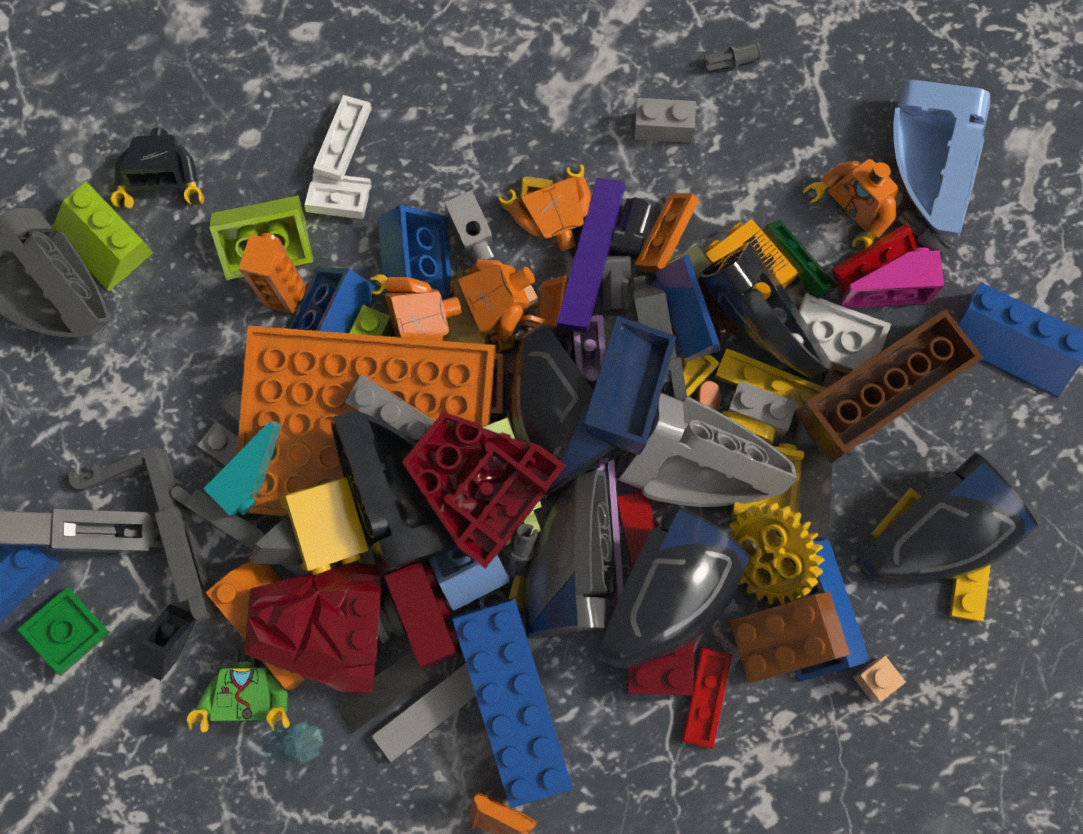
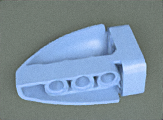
M906 80L903 82L898 107L895 109L894 115L895 155L903 184L911 201L933 230L940 234L959 237L983 149V134L990 108V93L984 89Z

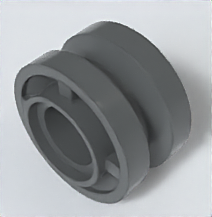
M391 593L383 595V600L380 604L378 637L382 643L391 641V633L393 632L399 637L407 634Z

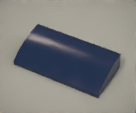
M617 315L583 426L607 442L640 455L647 445L677 336Z

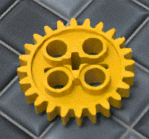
M763 502L757 507L753 505L737 515V520L729 525L732 531L727 534L737 541L751 558L739 585L745 582L748 584L746 593L749 594L756 590L757 600L760 601L767 596L769 604L779 600L782 605L786 604L789 600L795 601L800 599L801 596L804 597L811 591V588L818 584L816 578L823 571L817 566L824 562V558L816 555V553L823 546L813 543L818 533H808L807 529L811 523L801 524L799 522L801 518L800 512L790 516L789 506L779 510L778 503L775 502L768 507ZM776 530L781 534V538L777 535ZM790 559H792L795 562L796 566L792 564Z

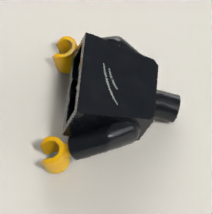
M157 127L152 129L150 136H136L132 138L129 148L116 158L115 186H118V188L112 194L111 202L120 208V200L125 197L124 205L126 208L131 209L134 199L127 193V190L183 188L184 184L187 183V189L184 192L185 200L191 206L190 196L193 193H198L200 203L202 204L204 202V195L196 187L195 182L198 181L193 157L183 145H177L175 136L168 135V132L163 128Z

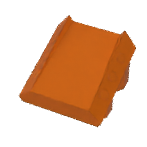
M482 792L476 793L469 812L471 828L478 827L490 834H531L537 822L535 819L514 808L510 809V806Z

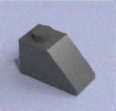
M288 514L256 543L248 559L253 564H298L302 560Z

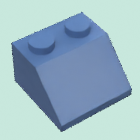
M458 547L429 559L438 583L453 611L510 582L498 555L486 569Z

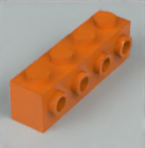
M262 233L261 236L250 234L239 266L240 272L265 308L294 315L298 300L301 301L304 297V281L281 241H279V238L267 233Z

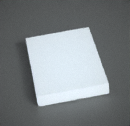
M805 293L799 308L800 314L830 361L851 370H855L882 351L891 326L890 323L821 298L817 299L815 296ZM793 334L800 343L803 342V338L800 335Z

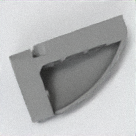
M661 393L647 445L640 455L623 449L615 470V479L642 489V494L647 498L695 507L734 505V502L750 503L775 497L786 492L797 479L796 469L791 460L750 430L690 397H685L680 401Z

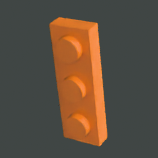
M670 193L634 264L640 272L655 273L667 266L699 202L694 193Z

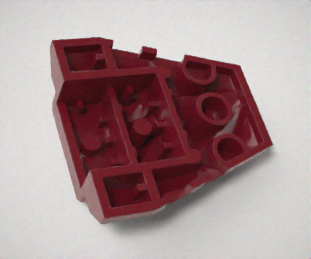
M444 411L402 461V464L424 497H426L458 548L484 569L490 565L498 553L505 547L518 527L522 525L566 466L540 445L511 438L509 434L503 432L500 434L488 430L478 423Z
M348 563L333 567L322 573H310L250 588L244 654L275 667L284 668L299 674L308 680L322 683L339 692L372 694L381 595V576L377 565Z

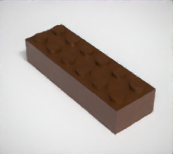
M945 309L808 400L794 414L832 464L962 375L984 357Z

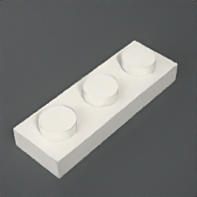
M343 95L313 166L314 174L339 181L343 180L372 109L370 102Z

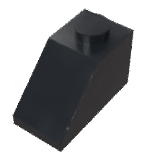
M169 604L137 641L133 668L161 681L177 662L197 621L192 613Z

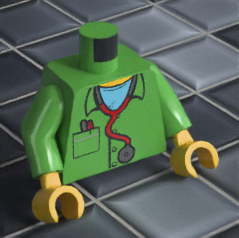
M237 649L236 668L220 669L219 674L212 678L203 692L196 709L187 716L189 730H192L195 723L201 722V732H207L209 728L207 718L209 717L210 721L218 722L267 720L272 731L275 730L274 724L282 720L284 728H288L290 725L286 715L288 693L268 668H255V658L245 655L244 649Z

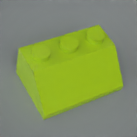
M87 181L63 200L52 227L54 234L56 232H64L87 269L108 291L112 290L153 254L146 243Z
M299 195L215 212L211 215L210 230L226 280L244 277L239 270V266L250 234L261 236L262 233H267L279 238L294 266L313 263L307 225Z

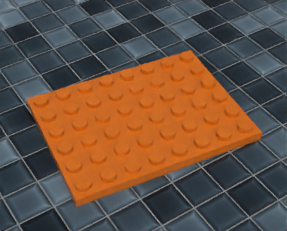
M248 325L237 454L269 421H278L282 428L261 492L254 498L257 502L247 513L286 516L288 511L282 508L279 497L338 478H344L332 433L331 420L335 416L358 411L345 401L361 375L368 377L433 420H436L444 411L478 423L482 427L489 425L496 346Z

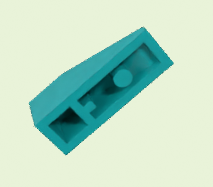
M269 421L203 488L229 516L239 513L244 515L256 504L257 501L254 498L261 492L282 428L278 421Z

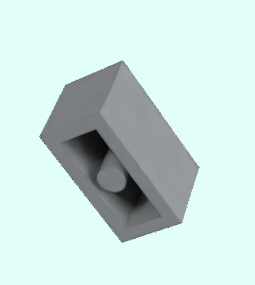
M637 98L634 140L692 143L695 130L696 101Z
M739 381L728 412L765 423L776 429L775 436L783 438L789 429L798 402Z

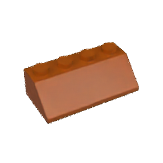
M249 561L229 572L210 588L206 594L245 640L250 588L282 581V579L269 564H253ZM263 662L287 690L293 691L306 679L284 668L281 669Z

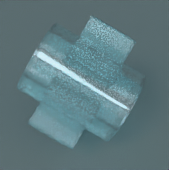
M303 721L286 730L288 735L283 738V748L290 759L298 758L299 764H303L320 756L318 749L323 746V736L318 727H308L307 721Z

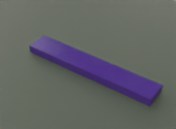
M596 179L589 210L558 316V329L588 333L626 189L624 181Z

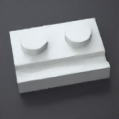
M313 172V180L310 182L304 204L305 211L364 219L369 199V190L371 189V179L344 176L343 180L339 181L314 174Z

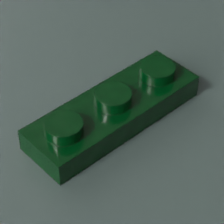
M781 220L767 224L762 229L764 234L798 272L797 276L803 282V286L809 294L819 299L830 294L837 287V284Z

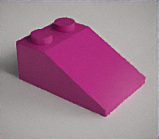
M929 248L913 249L911 252L850 284L839 305L846 308L928 305L944 286L940 251H929Z

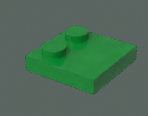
M66 587L17 629L59 676L67 672L110 634L106 627L69 587Z

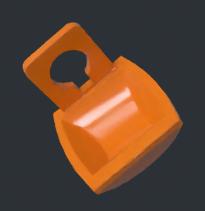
M561 276L544 281L537 317L531 315L522 316L517 324L534 328L544 322L549 329L556 328L569 280L568 277Z

